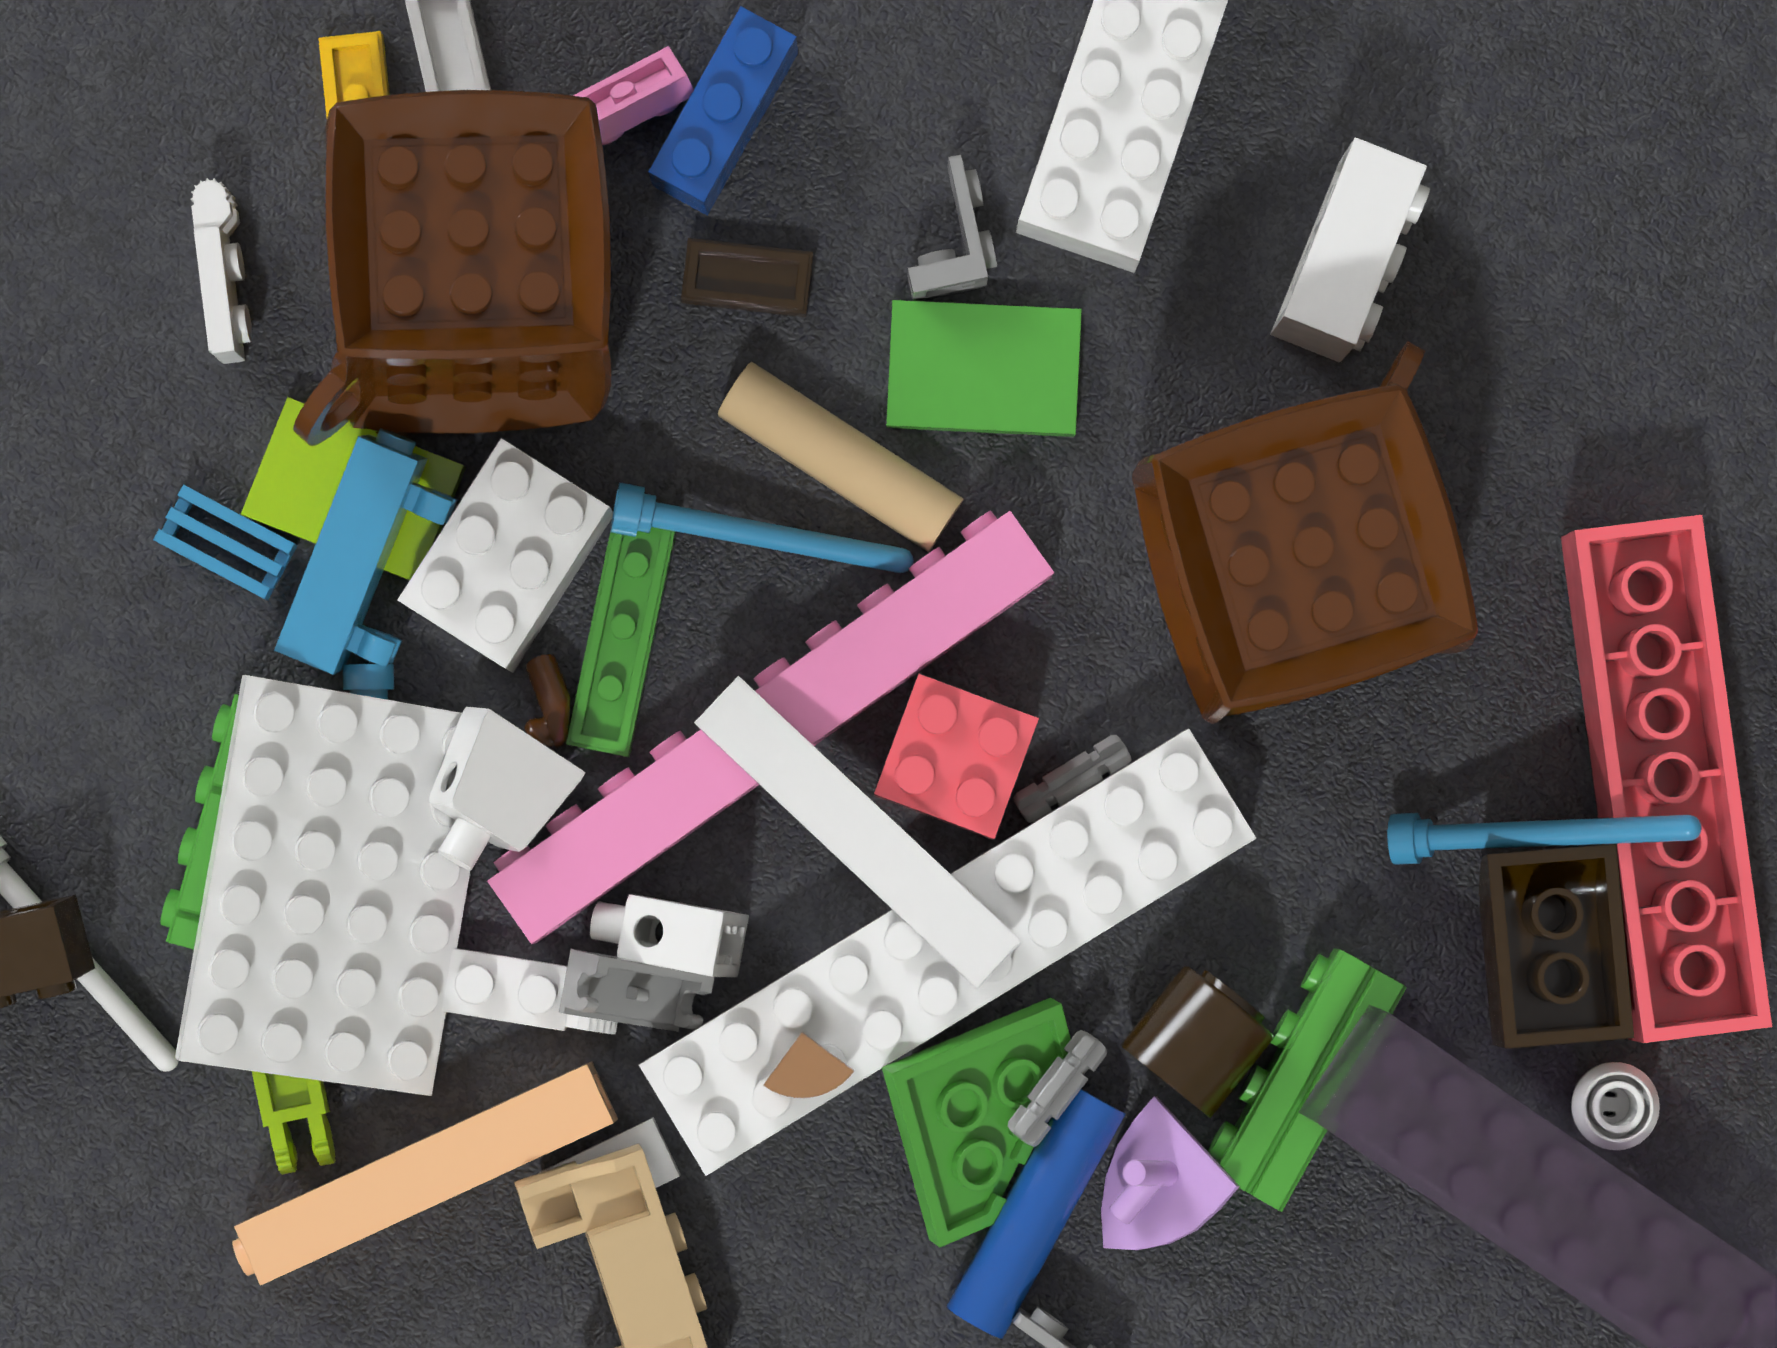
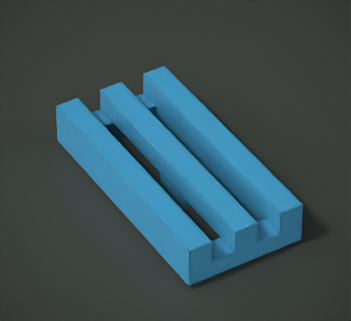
M183 484L177 495L179 496L174 508L171 507L165 517L167 518L162 530H158L153 540L268 601L298 545ZM194 504L279 549L274 561L188 516L187 514L192 505ZM182 526L266 571L267 574L262 583L176 538L175 536L180 527Z

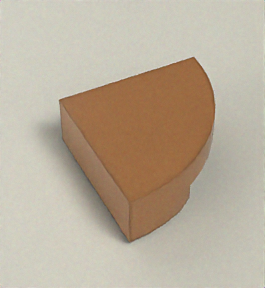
M801 1032L763 1086L784 1096L810 1098L836 1089L852 1075L854 1069L808 1035Z

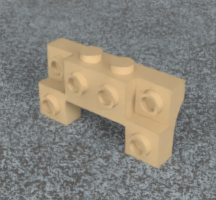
M639 1143L578 1165L576 1161L514 1182L533 1242L537 1249L585 1232L622 1344L615 1348H707L696 1314L707 1310L706 1302L696 1274L692 1273L684 1276L677 1255L678 1252L687 1250L685 1237L676 1213L664 1215L644 1151Z

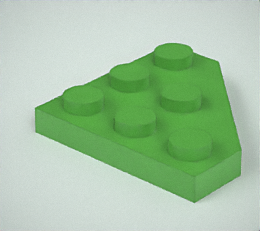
M1052 998L1038 1002L882 1067L929 1240L939 1248L994 1224L1007 1200L1002 1196L1018 1164L1025 1165L1034 1148L1024 1143L1010 1131L1008 1121L1020 1105L1025 1108L1028 1107L1031 1101L1027 1096L1056 1058L1060 1057L1063 1060L1068 1054L1064 1048L1071 1038L1063 1007L1060 1002Z

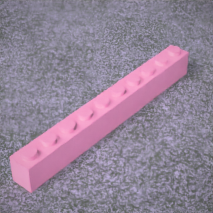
M990 510L960 532L966 542L948 555H945L941 548L938 547L913 564L909 570L915 578L894 592L889 584H885L862 600L857 606L863 615L842 629L835 620L815 633L805 642L811 652L797 662L790 665L786 658L783 657L754 677V681L759 686L755 692L815 746L1052 578L1054 571L1011 511L997 519ZM680 730L650 751L655 762L635 776L628 767L601 785L598 791L603 796V799L591 808L582 812L578 805L575 804L550 821L546 828L551 833V836L536 847L530 849L527 845L520 852L509 850L498 858L494 865L499 873L487 882L531 944L538 943L755 789L759 784L702 730H699L688 739Z

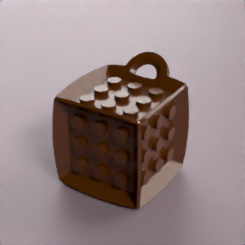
M500 90L418 92L336 103L329 110L326 122V238L337 353L333 357L331 371L320 382L301 408L294 423V432L309 446H315L331 437L346 423L352 428L380 430L382 428L394 432L484 433L545 428L593 420L605 406L611 388V359L608 347L611 287L610 217L604 154L596 104L587 97Z
M1407 342L1378 388L1346 393L1273 411L1202 435L1161 453L1147 456L1138 462L1133 471L1132 482L1135 488L1144 541L1155 586L1182 669L1202 718L1209 723L1215 724L1225 716L1257 711L1325 694L1391 672L1436 653L1451 654L1463 652L1473 644L1478 634V625L1462 546L1439 469L1407 390L1419 368L1425 350Z

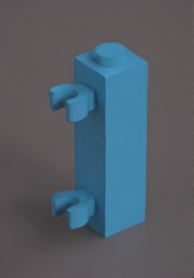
M380 428L377 437L369 434L358 436L274 651L332 675L343 670V665L347 664L351 652L384 667H388L389 663L393 664L402 640L385 632L362 625L407 510L427 520L444 525L452 516L458 499L418 484L428 458L413 453L415 441Z

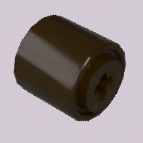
M1184 966L1120 1046L1211 1118L1271 1043L1274 1036L1261 1024L1265 1017L1236 992L1208 971L1204 970L1200 975L1190 967Z

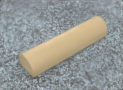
M750 362L740 374L718 411V417L928 553L964 500L950 489L753 362Z

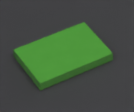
M892 300L886 428L1075 437L1081 309Z

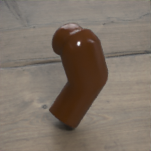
M545 654L531 659L526 664V671L543 716L528 720L524 728L528 735L546 747L555 746L556 749H559L564 745L568 737L570 695L555 656Z

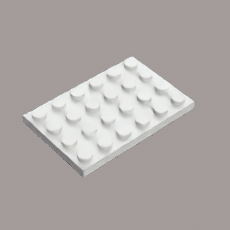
M242 675L175 1059L183 1062L432 1096L446 1012L442 1011L452 949H457L470 870L455 864L438 852L455 820L429 803V796L462 713Z

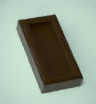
M688 238L681 302L684 304L807 317L813 252Z

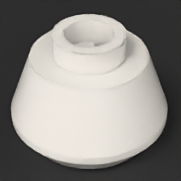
M1608 1062L1593 1067L1581 1077L1573 1091L1571 1110L1575 1125L1588 1141L1608 1150H1625L1640 1144L1653 1131L1658 1120L1660 1103L1654 1084L1644 1072L1626 1063ZM1613 1092L1615 1096L1605 1097V1093ZM1605 1111L1614 1112L1609 1116L1603 1115Z

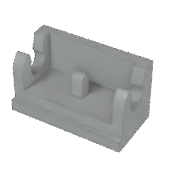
M571 949L559 1012L679 1032V1027L695 1030L703 1024V1018L692 1012L694 996L696 994L705 995L712 993L714 977L619 959L617 956Z

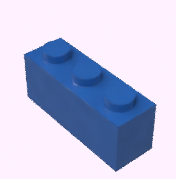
M740 6L648 171L652 185L655 188L708 216L798 55L797 37Z

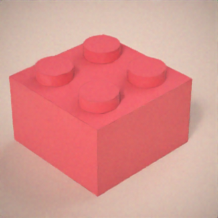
M918 674L874 796L993 840L997 834L1039 718Z

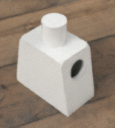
M466 707L461 714L429 796V803L455 820L438 852L445 858L468 870L473 869L488 842L501 849L520 852L532 841L582 780L586 772L492 710Z
M629 894L626 906L597 902L591 918L590 936L591 939L619 944L617 950V957L619 959L711 977H738L749 915ZM661 921L663 926V936L660 942L658 943L655 936V930L658 923Z

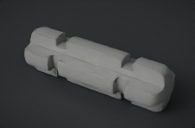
M1110 735L1093 746L1095 751L1090 754L1084 751L1043 776L1044 782L1036 785L1032 783L1017 792L1013 797L1014 802L1024 819L1029 823L1039 820L1052 812L1050 807L1057 803L1060 807L1101 782L1103 774L1108 772L1112 775L1127 766L1132 759L1120 737Z
M1080 1030L1075 1033L1064 1048L1068 1053L1063 1060L1057 1057L1027 1096L1031 1101L1028 1107L1025 1108L1020 1105L1008 1121L1010 1131L1024 1143L1033 1147L1040 1144L1051 1129L1047 1124L1051 1117L1056 1120L1059 1119L1088 1081V1078L1084 1076L1087 1070L1090 1069L1094 1072L1107 1056L1106 1047L1088 1032Z

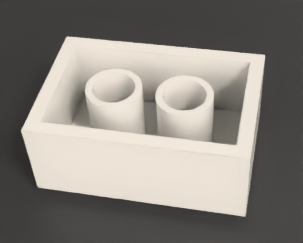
M1356 137L1353 139L1338 163L1270 335L1337 362H1341L1352 349L1361 351L1365 341H1370L1383 310V306L1373 303L1377 291L1384 293L1388 283L1394 281L1407 247L1397 244L1400 233L1407 235L1412 223L1416 224L1429 195L1430 188L1420 184L1427 167L1426 165Z
M501 438L403 590L398 601L513 673L609 524L613 511L605 503Z

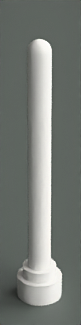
M0 836V894L13 908L42 902L7 863L11 857L4 850L7 846L6 841ZM93 959L95 969L79 977L77 980L159 1070H173L179 1062L175 1059L176 1050Z

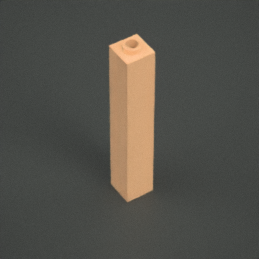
M591 1061L234 1226L239 1237L232 1242L234 1253L244 1273L247 1276L255 1273L261 1286L609 1126L617 1121L618 1117Z

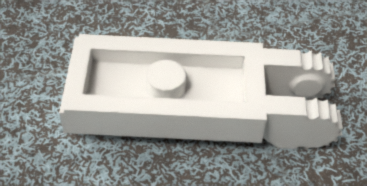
M206 178V181L202 182L200 180V184L194 185L195 190L191 191L193 194L191 201L194 205L191 207L208 350L223 364L245 361L243 343L252 342L253 335L248 307L246 304L238 305L235 281L245 279L243 255L239 243L230 244L229 238L240 224L239 212L235 209L238 205L234 202L235 197L231 195L226 187H223L224 184L222 182L218 183L215 178L213 180Z
M460 948L452 949L442 1007L443 1012L565 1031L567 1027L607 1034H616L618 1023L559 1012L567 966Z

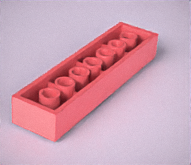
M1702 515L1574 530L1561 537L1598 818L1693 815L1699 819L1702 825L1700 835L1692 841L1616 844L1634 1038H1628V1040L1649 1043L1772 1027Z

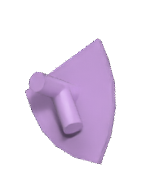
M1154 1096L1133 1120L1114 1152L1106 1174L1101 1207L1103 1248L1143 1250L1171 1244L1197 1231L1225 1205L1240 1187L1158 1097Z

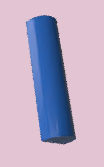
M1081 1089L1058 1120L1051 1117L1047 1123L1051 1127L1050 1131L1040 1144L1033 1148L1026 1164L1022 1167L1005 1198L1007 1200L998 1217L988 1229L948 1302L947 1308L951 1312L997 1338H1004L1012 1323V1319L1020 1309L1125 1117V1112Z

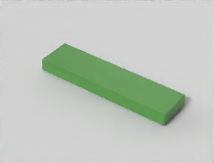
M651 527L650 533L637 531L636 537L610 532L568 732L567 745L630 758L676 537L675 531Z

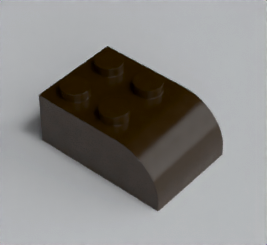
M1616 844L1484 855L1480 865L1479 901L1492 1045L1507 1049L1634 1038Z

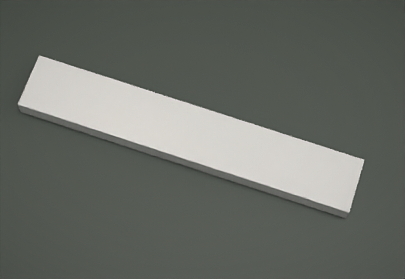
M738 676L694 722L976 989L986 981L1022 942L742 678Z

